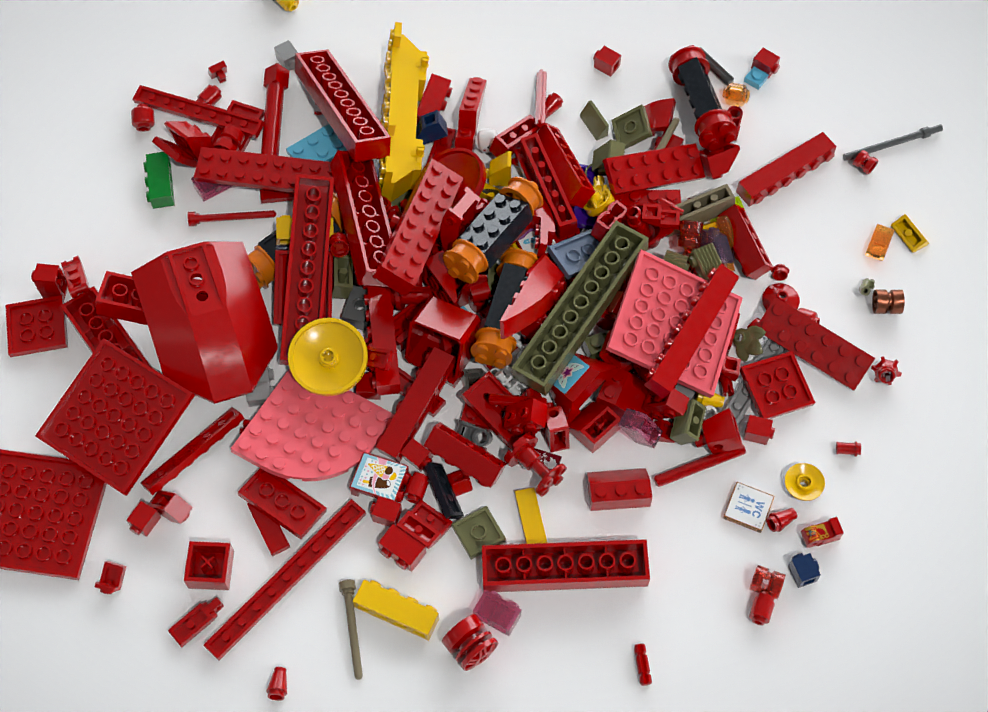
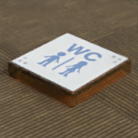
M736 482L723 519L761 533L775 496Z

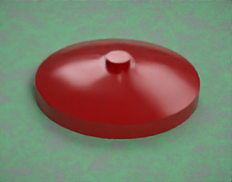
M451 148L433 157L434 160L463 177L450 208L453 209L457 205L458 199L466 187L480 196L486 182V168L476 153L466 148Z

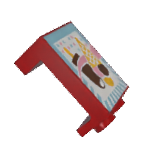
M363 452L349 487L351 495L359 497L360 494H364L376 499L379 496L402 503L404 498L403 489L408 484L411 476L409 466Z

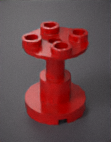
M526 433L512 445L514 447L512 452L510 450L506 452L504 461L510 467L521 463L527 470L533 469L542 478L535 492L543 497L553 484L557 486L564 478L561 475L567 470V467L562 463L550 470L540 461L542 456L534 449L538 438L533 433Z

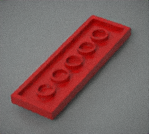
M696 143L609 157L603 160L612 195L701 180L706 177Z
M776 297L757 325L766 331L765 337L788 351H793L796 356L855 391L875 360L870 354Z

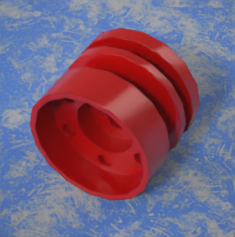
M476 614L461 620L442 639L443 645L450 654L459 651L455 660L457 663H461L460 666L464 671H468L485 661L499 644L495 638H491L492 634L490 631L482 633L485 625Z

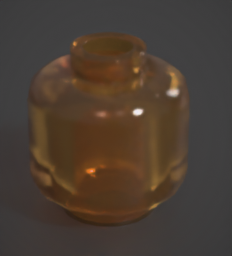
M730 83L727 88H724L722 96L725 98L727 105L742 107L749 101L750 90L744 84Z

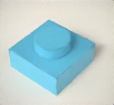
M754 66L746 75L744 82L759 90L768 79L769 74Z

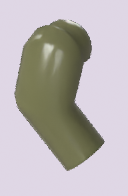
M864 279L859 288L860 294L869 295L870 289L875 288V280Z

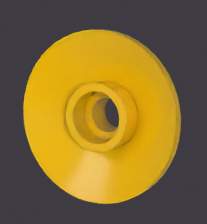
M798 463L787 471L785 486L794 498L802 501H811L822 494L825 488V478L822 472L814 465ZM800 483H806L807 487L801 486Z

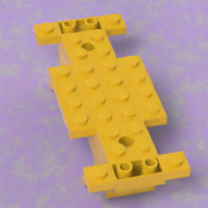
M395 22L394 29H390L386 62L384 63L386 76L384 81L385 94L383 95V104L381 106L382 118L380 121L391 137L390 156L379 159L378 179L382 196L388 198L391 202L408 190L414 189L421 174L422 158L424 157L425 150L423 140L416 139L417 105L418 101L421 102L424 92L429 56L426 51H420L402 34V23Z

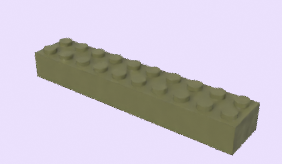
M618 221L614 222L512 366L513 378L544 396L548 394L612 302L617 291L621 289L632 273L639 251L641 249L644 251L648 250V237Z

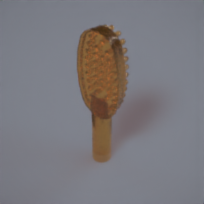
M723 215L715 221L717 223L715 225L717 226L715 228L717 229L716 235H718L717 238L719 239L717 241H719V247L724 250L727 268L734 272L735 267L731 250L734 244L733 229L729 217Z

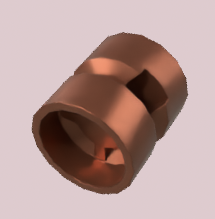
M886 289L874 290L872 296L874 314H886L887 311L890 314L903 313L905 306L903 290H890L889 292Z

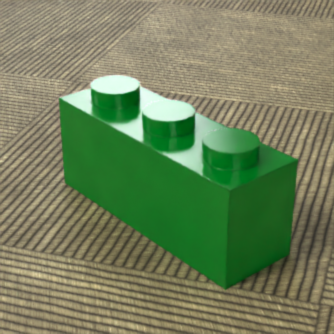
M165 152L146 154V162H143L145 173L147 172L145 184L149 189L146 192L147 202H151L153 209L175 206L169 155Z

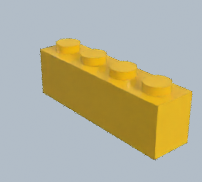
M363 580L353 599L354 608L428 641L440 619L436 608L430 605L423 606L418 604V601L408 596L405 598L400 596V593L392 588L388 590L382 588L381 584L374 580H370V582Z

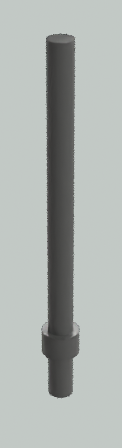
M941 124L930 128L927 126L917 132L843 154V159L847 161L856 158L862 150L870 154L918 138L924 139L930 137L931 134L943 131V126Z

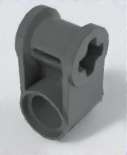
M458 420L457 433L478 446H487L492 442L493 435L490 430L467 421ZM481 432H484L487 436L484 443H481L478 439V435Z

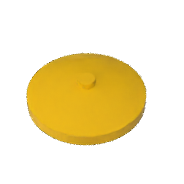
M322 318L306 324L294 336L288 352L289 368L297 383L308 392L320 396H335L353 388L363 377L368 362L366 343L360 332L350 323L336 318Z

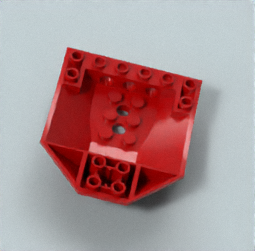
M204 241L167 251L132 271L131 275L163 375L194 395L213 404L253 393L266 368L276 354L278 345L244 243ZM200 277L202 280L199 283H193L192 279ZM200 293H205L208 295V298L205 301H199L197 296Z

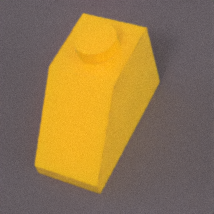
M507 151L490 161V167L486 168V179H489L490 185L508 187V182L511 179L512 151Z

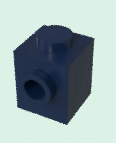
M799 553L793 556L788 565L798 588L817 582L821 576L819 564L815 558H812L811 553L805 555Z

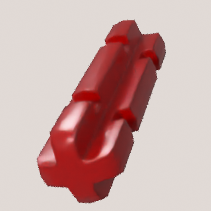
M643 643L636 644L634 652L637 655L638 674L641 675L639 677L641 686L650 685L652 678L651 674H649L648 657L645 654L647 652L646 646Z

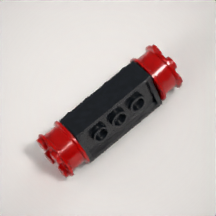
M694 45L678 50L670 56L668 62L669 70L673 73L674 82L684 86L683 89L687 97L690 96L688 101L695 111L693 113L697 120L694 125V131L699 136L700 145L705 149L715 151L735 140L737 127L732 122L731 113L721 107L708 76L710 64L706 59L704 51Z

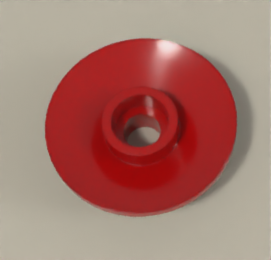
M772 284L763 293L762 303L766 310L775 297L796 310L799 307L800 297L797 291L787 284Z

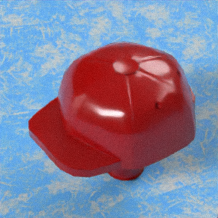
M642 202L627 206L628 209L622 224L648 237V250L657 247L662 238L674 231V229L662 228L642 221L643 204L650 203ZM655 203L662 205L661 209L671 210L667 204Z

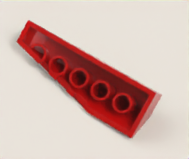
M542 254L527 271L526 276L528 278L526 281L521 282L520 288L522 289L520 293L514 294L512 305H508L500 319L501 339L508 338L542 317L559 300L562 294L566 292L567 283L564 280V273L546 255Z

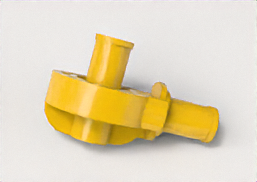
M600 175L597 178L596 176L593 178V188L596 192L583 207L587 215L591 217L599 216L602 212L607 211L608 206L614 202V197L609 187L604 185L605 178Z

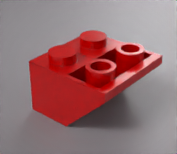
M592 402L571 422L569 432L590 452L594 453L620 430L622 419L608 406Z

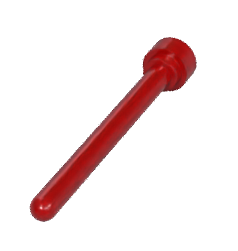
M274 210L200 215L194 211L187 214L189 226H197L200 222L274 218L277 215Z

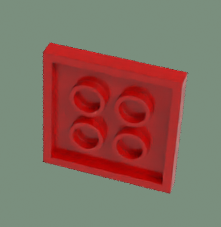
M62 295L5 305L8 355L10 358L68 348L66 317L61 308V305L64 304Z
M793 351L740 367L741 376L759 417L772 419L813 406L816 403Z

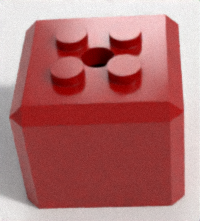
M428 298L410 322L405 359L408 363L422 368L426 362L425 357L427 353L432 351L434 346L440 349L442 335L458 341L460 344L458 354H451L455 356L457 364L448 378L450 381L457 380L473 357L471 346L476 342L475 334L479 330L481 321L479 316L438 298Z

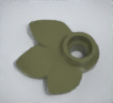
M751 326L748 329L739 328L735 331L733 343L736 345V354L739 359L746 362L749 355L763 354L759 339L766 334L764 329L758 326ZM742 334L743 338L739 341V337Z

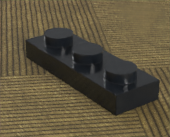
M428 463L424 468L434 489V494L442 508L443 515L446 519L459 520L464 514L451 488L443 465Z

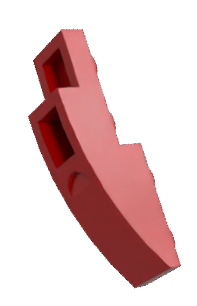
M544 198L541 208L534 210L533 220L531 221L533 222L531 229H534V235H537L534 240L537 257H540L542 254L545 255L547 245H552L555 235L554 218Z

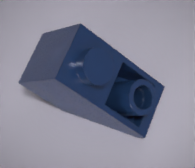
M438 110L421 116L416 126V139L423 140V145L448 136L447 123Z

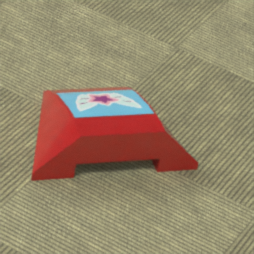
M575 353L549 391L556 405L562 407L568 426L581 413L579 408L604 381L608 383L619 372L620 367Z

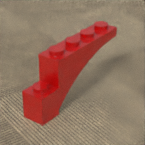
M480 77L469 78L459 108L458 130L455 136V148H466L473 152L475 150V136L477 134L482 101L487 85V80Z

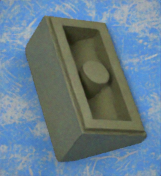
M588 101L580 113V118L595 140H600L608 136L609 124L593 101Z

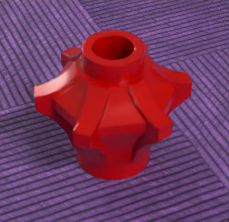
M882 356L880 362L871 366L876 376L874 381H881L892 385L894 379L902 375V372H899L897 367L899 361L897 359L894 361L887 360Z

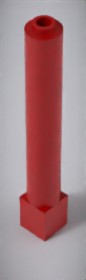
M279 63L266 68L264 73L263 86L267 88L264 114L265 125L263 127L261 154L279 156L284 90L288 89L290 73L289 70Z

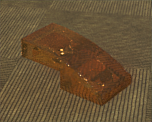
M877 224L865 255L883 261L895 230Z

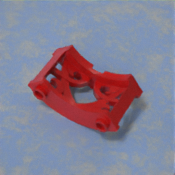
M468 187L461 193L457 205L453 209L449 207L443 216L440 237L444 252L453 248L454 241L459 237L460 227L462 228V234L476 218V209L481 198Z

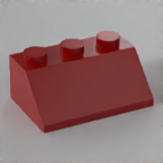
M646 468L587 472L591 511L651 506V482Z

